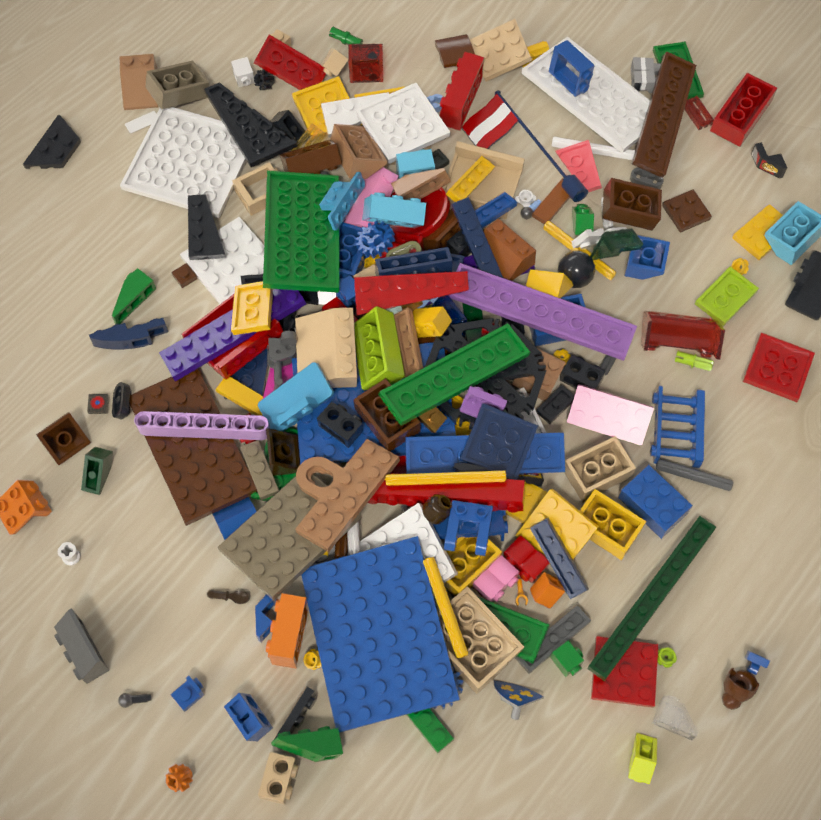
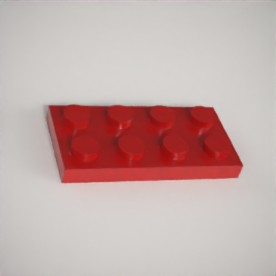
M270 34L254 61V64L298 90L321 83L326 75L321 64Z

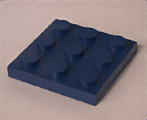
M482 403L460 459L490 471H506V478L517 480L538 425Z

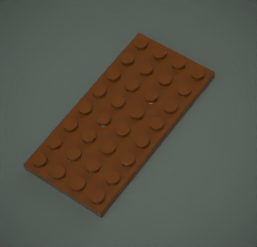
M198 368L177 381L173 377H169L130 395L129 400L135 416L143 411L220 414ZM202 424L199 427L202 428L206 426V424ZM145 436L186 526L251 496L252 493H257L252 476L233 439Z

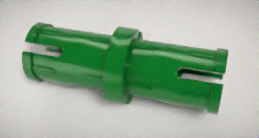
M334 26L330 29L329 33L332 34H329V37L341 41L344 45H351L358 50L362 47L363 43L361 42H363V39Z

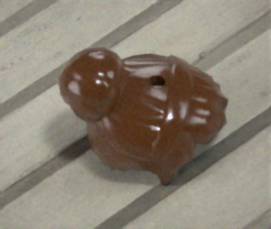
M731 668L724 680L725 693L722 696L723 705L727 709L734 710L739 708L742 702L751 699L759 688L756 677L750 672L743 670L736 672L734 668Z

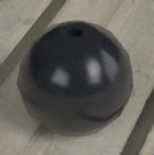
M571 251L560 260L558 273H564L572 281V288H582L593 280L595 263L588 254L581 251Z

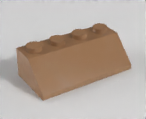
M334 124L330 140L337 144L342 166L349 178L352 179L356 172H361L363 179H367L387 164V160L379 146L370 137L364 126Z

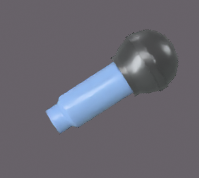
M538 199L529 207L523 208L520 212L521 217L526 220L530 219L533 212L541 204V201Z

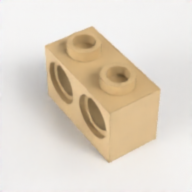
M273 752L269 753L258 793L260 799L284 805L287 799H291L293 787L290 786L292 777L296 778L299 769L295 758ZM279 764H288V770L285 773L277 772ZM274 785H281L282 792L280 794H271V789Z

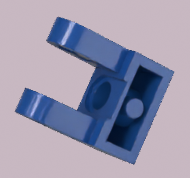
M452 500L444 550L455 552L458 532L467 530L477 532L478 534L475 555L486 556L493 506Z

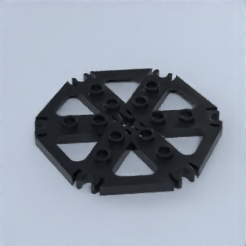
M494 318L450 325L446 329L447 334H449L448 336L442 335L439 336V339L436 336L425 367L436 361L438 353L442 348H445L451 354L468 345L469 343L462 337L464 331L484 328L489 334L500 328L498 325L499 319L495 320L494 325H492ZM511 324V328L529 349V356L473 387H480L489 394L500 395L504 400H507L504 408L507 413L524 419L521 412H526L530 415L531 410H534L547 370L546 365H538L539 362L544 360L542 353ZM534 376L535 378L532 391L528 397L521 396L506 381ZM447 401L438 405L455 425L460 418L459 427H462L463 422L467 421L470 423L469 430H472L476 420L475 417L460 412V408H453Z

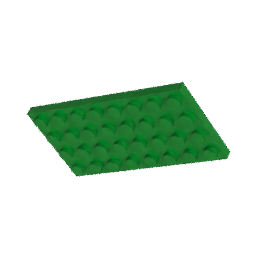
M267 170L263 288L339 293V228L337 231L332 229L328 219L331 211L321 210L319 205L333 183L339 181V176Z

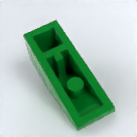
M138 268L129 273L124 280L111 315L115 325L121 324L156 290L153 279Z

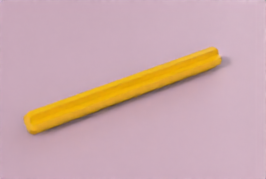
M506 471L388 474L385 477L386 485L505 482Z

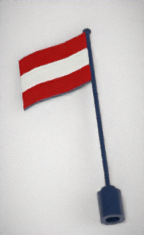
M495 91V96L488 104L472 115L462 126V130L475 146L489 149L508 134L519 122L563 176L564 179L561 186L574 202H580L587 196L588 190L576 175L567 176L502 97L501 91Z

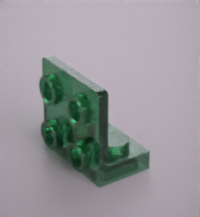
M632 228L607 231L601 235L590 257L593 260L616 257L621 252L641 249L643 242Z

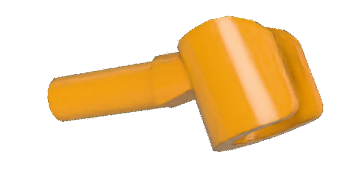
M519 579L517 582L518 596L515 599V604L519 606L518 599L523 598L526 606L528 598L523 592L522 579Z

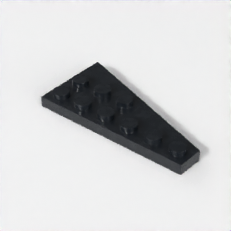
M220 82L204 89L207 98L251 168L298 147L295 140H291L286 136V133L275 128L273 123L255 109L248 107L246 102L235 97L234 93Z

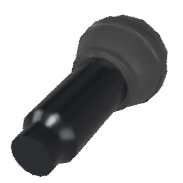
M123 693L119 696L118 703L121 707L127 708L132 704L151 701V694L132 695Z

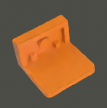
M17 480L0 497V518L9 534H16L33 516H48L52 512L47 500L41 494L39 486L34 481Z

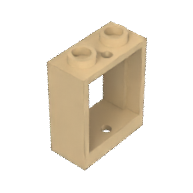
M270 162L232 180L234 191L250 216L266 208V194L253 200L246 187L266 178L267 170L278 171L276 167H272Z

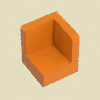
M546 572L530 588L534 601L549 609L565 593L559 579Z

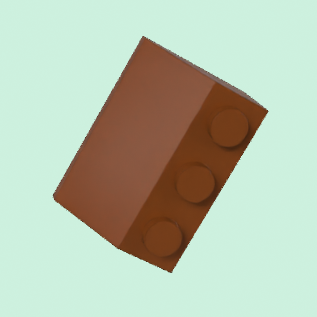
M497 219L483 230L504 279L513 281L535 265L536 250L500 219Z

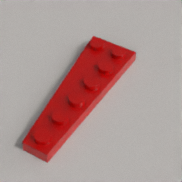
M468 272L354 277L356 316L367 314L376 306L382 309H389L466 292L469 290Z

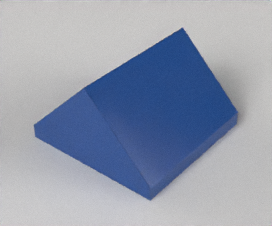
M249 497L213 513L212 515L224 540L255 514L256 509Z

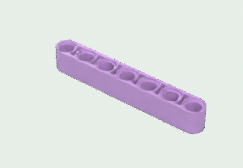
M143 411L137 413L134 418V423L140 434L145 436L267 439L266 429L270 428L267 418L255 415ZM202 424H206V426L202 428L199 427ZM242 425L245 426V427L242 428V429H238V427H240V426H242ZM260 426H264L262 430L257 429Z

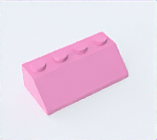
M382 167L370 177L364 179L365 188L343 222L361 228H367L368 223L374 225V222L362 221L364 199L374 193H384L385 197H390L393 191L391 183L397 180L398 175Z

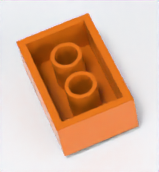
M281 593L280 600H276L275 612H277L276 620H272L270 627L272 639L268 640L266 645V652L272 665L297 668L309 611L306 597Z

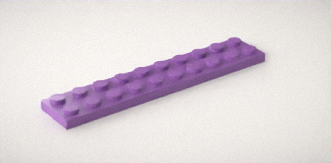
M462 263L459 264L456 272H468L469 290L446 297L617 359L625 360L637 328L636 325Z

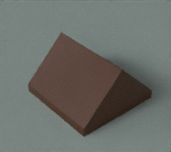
M67 412L36 434L41 444L58 465H61L91 443L70 412Z

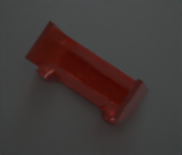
M644 311L641 346L644 351H655L660 346L697 350V352L701 353L700 356L711 358L714 355L716 359L720 360L725 329L718 320L711 318Z

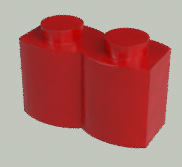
M519 536L503 553V557L519 571L518 575L525 582L533 583L550 564L547 558L522 536Z

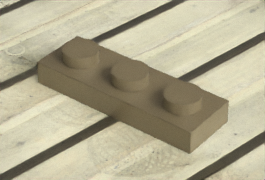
M259 440L241 446L240 449L260 500L276 495L279 490Z

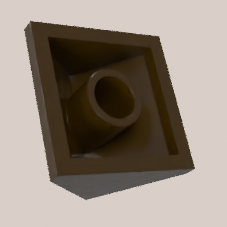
M271 428L266 429L269 465L272 475L296 473L301 465L298 435Z

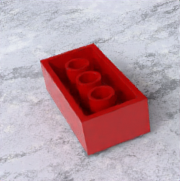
M464 52L463 57L459 58L457 71H453L451 84L448 83L446 87V96L442 97L440 101V107L442 108L439 116L446 127L461 131L483 79L484 57Z
M746 73L714 118L710 131L741 147L773 101L777 87Z

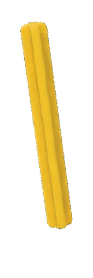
M547 221L544 224L543 229L568 249L588 254L595 263V269L607 279L612 280L615 277L616 271L589 250L581 249L580 247L573 248L571 241L574 239L551 221Z
M429 557L423 560V564L457 658L465 657L468 655V651L435 558Z

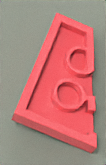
M589 140L555 151L571 175H576L588 192L602 188Z

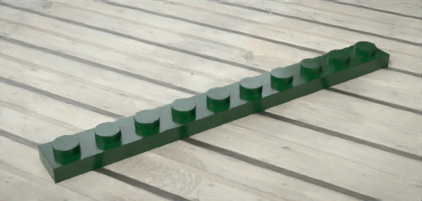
M701 516L698 517L589 664L588 670L603 681L608 678L717 528L715 525Z

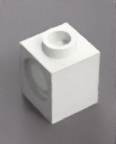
M245 57L231 61L238 87L254 84V75L248 58Z

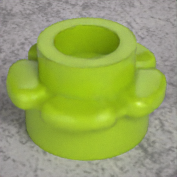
M668 647L660 648L658 650V664L663 665L665 668L672 667L673 663L677 660L674 650Z

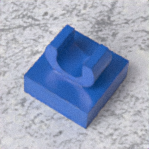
M747 651L745 656L747 660L751 661L747 671L757 675L760 666L767 668L770 660L751 651Z

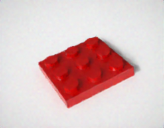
M761 333L743 382L798 402L815 352Z
M596 636L594 658L609 638ZM634 641L605 681L593 673L591 699L654 708L659 644Z

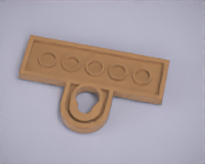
M366 439L344 468L323 457H312L305 460L297 469L296 480L304 493L318 501L296 527V533L330 552L385 481L386 475L390 474L400 461L399 456ZM315 473L329 474L333 477V481L327 487H319L315 485L311 477Z

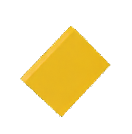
M530 270L526 287L561 299L573 287V284L564 273Z

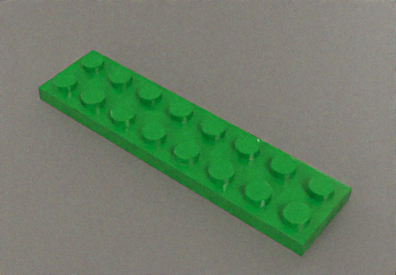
M507 323L379 392V396L400 426L468 390L470 386L473 387L528 357L530 351Z

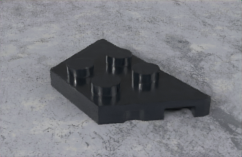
M57 115L24 161L23 166L25 169H30V166H40L41 169L51 167L55 169L64 168L81 143L80 138L61 115Z

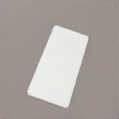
M152 111L125 123V126L130 133L138 131L152 124L156 112Z

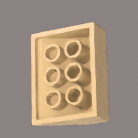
M333 308L295 318L297 373L315 362L319 364L332 388L356 387L357 369L353 308Z
M467 586L450 601L468 651L467 656L462 658L456 657L440 610L438 614L451 664L455 667L454 670L456 672H460V677L478 694L524 649V646Z

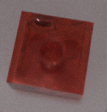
M348 44L350 83L383 82V44Z

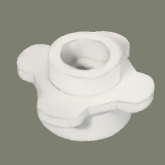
M522 190L519 196L515 197V200L525 208L536 201V196L530 190Z

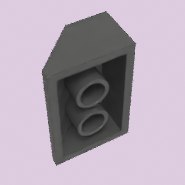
M72 608L69 609L54 626L57 632L54 636L59 645H64L67 651L63 653L69 663H74L76 668L73 669V672L77 679H82L88 684L109 670L82 620Z

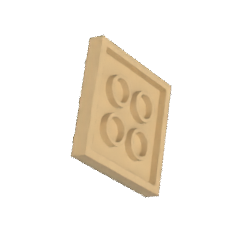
M515 19L470 39L475 55L484 57L483 77L486 82L532 61Z

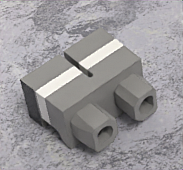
M633 57L630 68L632 87L637 91L648 90L649 93H652L657 79L655 75H658L661 64L654 63V58Z

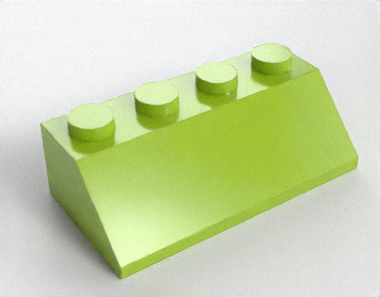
M376 306L354 323L355 350L361 388L363 390L370 389L385 378L393 385L405 377L394 314Z

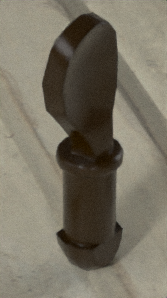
M213 589L207 592V597L210 599H222L225 601L231 599L236 604H246L250 599L249 594L243 591L229 594V591H215Z

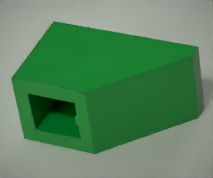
M587 204L572 206L574 234L580 235L587 229H591L593 232L594 212Z

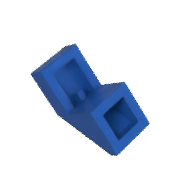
M267 594L255 606L256 636L261 643L271 633L272 620L266 614L276 604V599L273 601Z

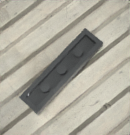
M577 605L549 628L534 664L517 656L515 659L530 674L547 660L553 651L585 628L591 620Z

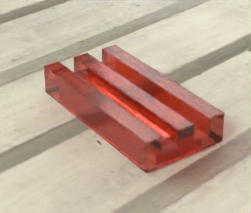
M696 96L687 100L684 110L697 129L706 128L709 124L711 126L714 119L699 97Z

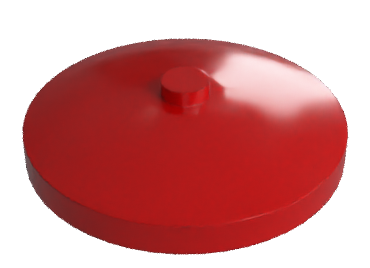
M441 187L421 198V202L426 203L423 226L410 228L390 225L392 230L420 235L423 238L436 231L446 220L450 209L449 198L445 190Z

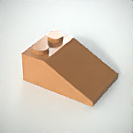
M154 54L119 56L124 110L158 108V104L145 87L147 71L157 69Z

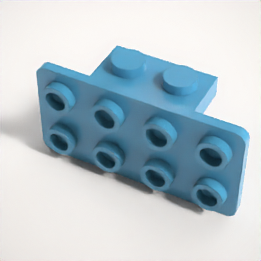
M313 362L258 403V408L262 415L267 418L271 429L285 431L332 397L334 391L319 364Z

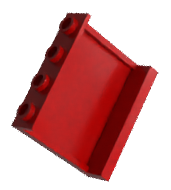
M234 294L181 334L182 337L185 338L233 310ZM274 318L270 323V330L258 331L249 339L214 358L207 364L227 380L265 350L269 338L281 337L283 330L280 323Z

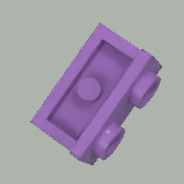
M470 386L463 399L460 412L476 418L482 403L503 411L507 400H504L500 395L484 392L480 387Z

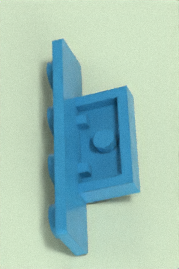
M356 172L350 182H334L319 204L321 210L331 211L328 219L333 230H338L365 188V180L361 172Z

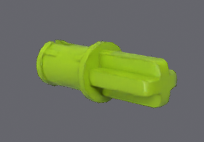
M679 350L676 356L683 358H675V362L711 371L714 364L713 360Z

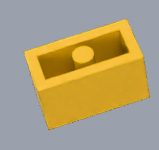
M443 306L418 308L413 311L417 338L442 336L452 322Z

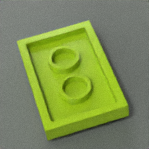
M729 267L696 300L695 305L724 327L757 293L759 288L732 267Z

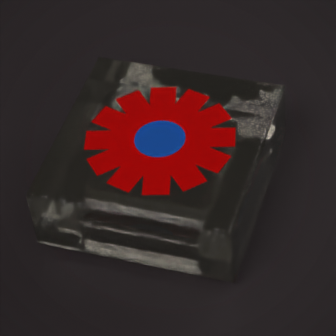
M89 394L88 414H108L109 395Z

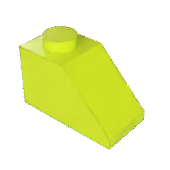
M636 733L628 778L636 782L650 784L657 763V739Z

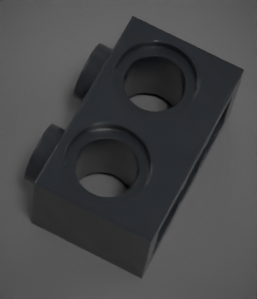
M571 355L561 372L560 381L575 389L580 384L598 390L606 371L597 365L586 362L582 357ZM571 369H577L579 372H574ZM588 377H593L595 380H589Z
M332 401L317 417L318 426L348 448L364 431L362 420L358 416L350 415L341 404L336 405ZM331 416H338L336 420L329 419ZM349 426L354 428L351 431L344 430L346 427Z

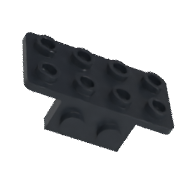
M813 251L809 260L804 259L800 267L803 269L802 273L797 272L793 280L796 284L785 305L817 321L821 317V252Z

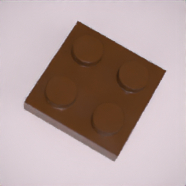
M694 189L666 200L662 204V207L680 233L709 221L712 217Z

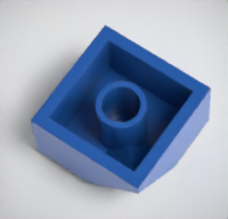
M634 235L630 246L625 276L644 280L664 275L670 242Z

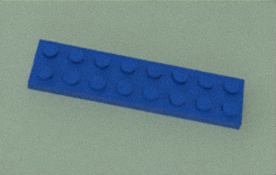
M535 433L519 474L565 472L564 433ZM469 435L406 437V474L455 472L456 469L452 468L455 463L471 464L460 459Z

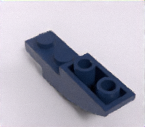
M156 318L144 324L134 325L127 329L125 323L116 324L105 330H97L89 334V337L94 347L126 350L152 345L151 338L168 333L164 318Z

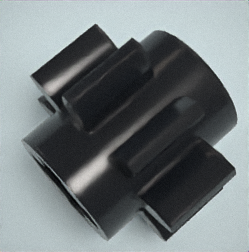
M262 69L257 70V74L254 76L255 86H260V90L272 89L271 86L275 83L273 74Z

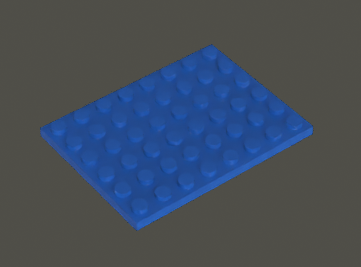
M418 536L313 565L301 575L334 723L339 733L461 700L433 590L423 564L425 559Z

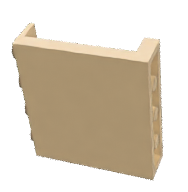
M457 141L455 154L448 171L451 182L442 188L447 193L462 175L483 156L496 167L468 196L474 211L504 192L514 198L524 168V158ZM449 198V202L451 205L452 203H454V201L451 198ZM509 212L505 213L499 218L507 219Z

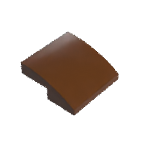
M467 34L435 40V47L439 52L440 61L444 68L457 66L458 60L463 57L464 52L475 54Z

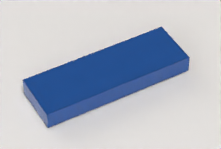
M504 192L475 210L481 227H485L515 208L517 201Z

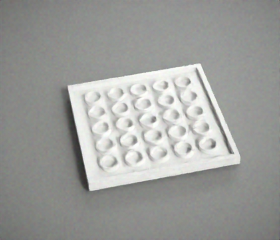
M174 107L162 110L160 108L120 187L122 190L188 209V195L206 194L212 216L220 218L234 188L232 180L240 176L246 159L222 121Z

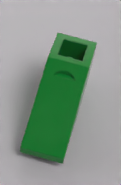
M330 726L318 728V731L313 732L310 729L298 731V734L292 735L290 732H283L278 734V737L271 742L272 746L314 762L333 760L343 754L338 728L330 729Z

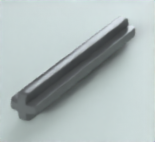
M659 459L656 465V469L713 487L731 491L733 487V480L677 463Z

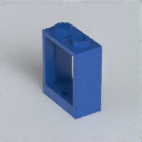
M566 40L554 47L548 72L576 97L588 91L595 65L573 44ZM567 61L580 73L579 77L566 66Z

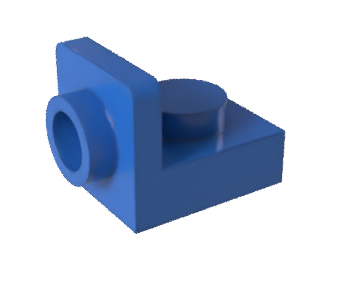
M189 675L186 677L187 681L170 694L184 712L204 696L201 691L203 685L197 678L192 680Z

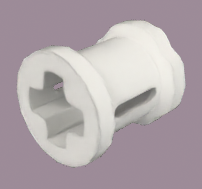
M65 542L58 548V555L66 565L72 566L79 562L81 555L75 545Z

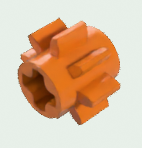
M177 764L169 768V773L165 775L167 786L175 792L187 790L190 788L189 783L193 781L191 769L184 766V764L179 766Z

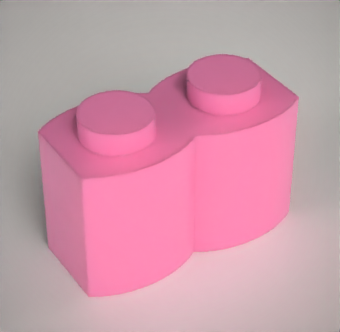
M501 555L474 581L473 588L486 600L498 602L505 594L503 592L504 589L508 586L512 588L518 582L519 571Z

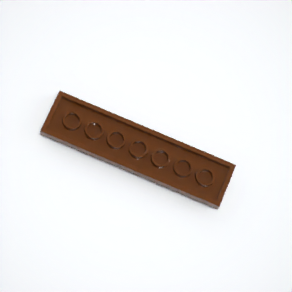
M667 51L663 55L632 165L661 178H664L666 175L697 65Z

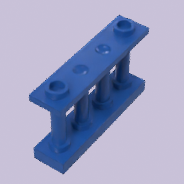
M659 386L657 392H654L652 397V404H655L654 445H651L650 449L653 463L657 464L661 455L682 457L692 460V468H700L704 461L705 390H697L695 396L685 398L663 395V386ZM662 403L689 405L693 408V414L663 413ZM662 420L690 423V425H693V431L687 433L661 430ZM661 438L689 440L692 443V449L661 448Z

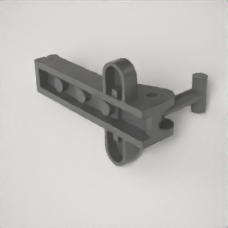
M284 331L280 338L268 339L267 363L269 367L274 369L273 390L279 388L283 383L282 367L290 365L292 358H297V334L294 331Z

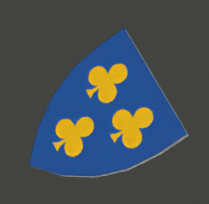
M502 681L493 682L494 689L501 697V700L513 706L511 718L514 720H519L523 706L544 699V696L526 687Z

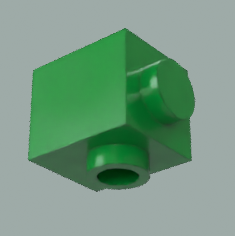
M569 640L552 652L550 658L565 677L569 674L574 676L582 670L581 665L584 662V656L578 647L574 648Z

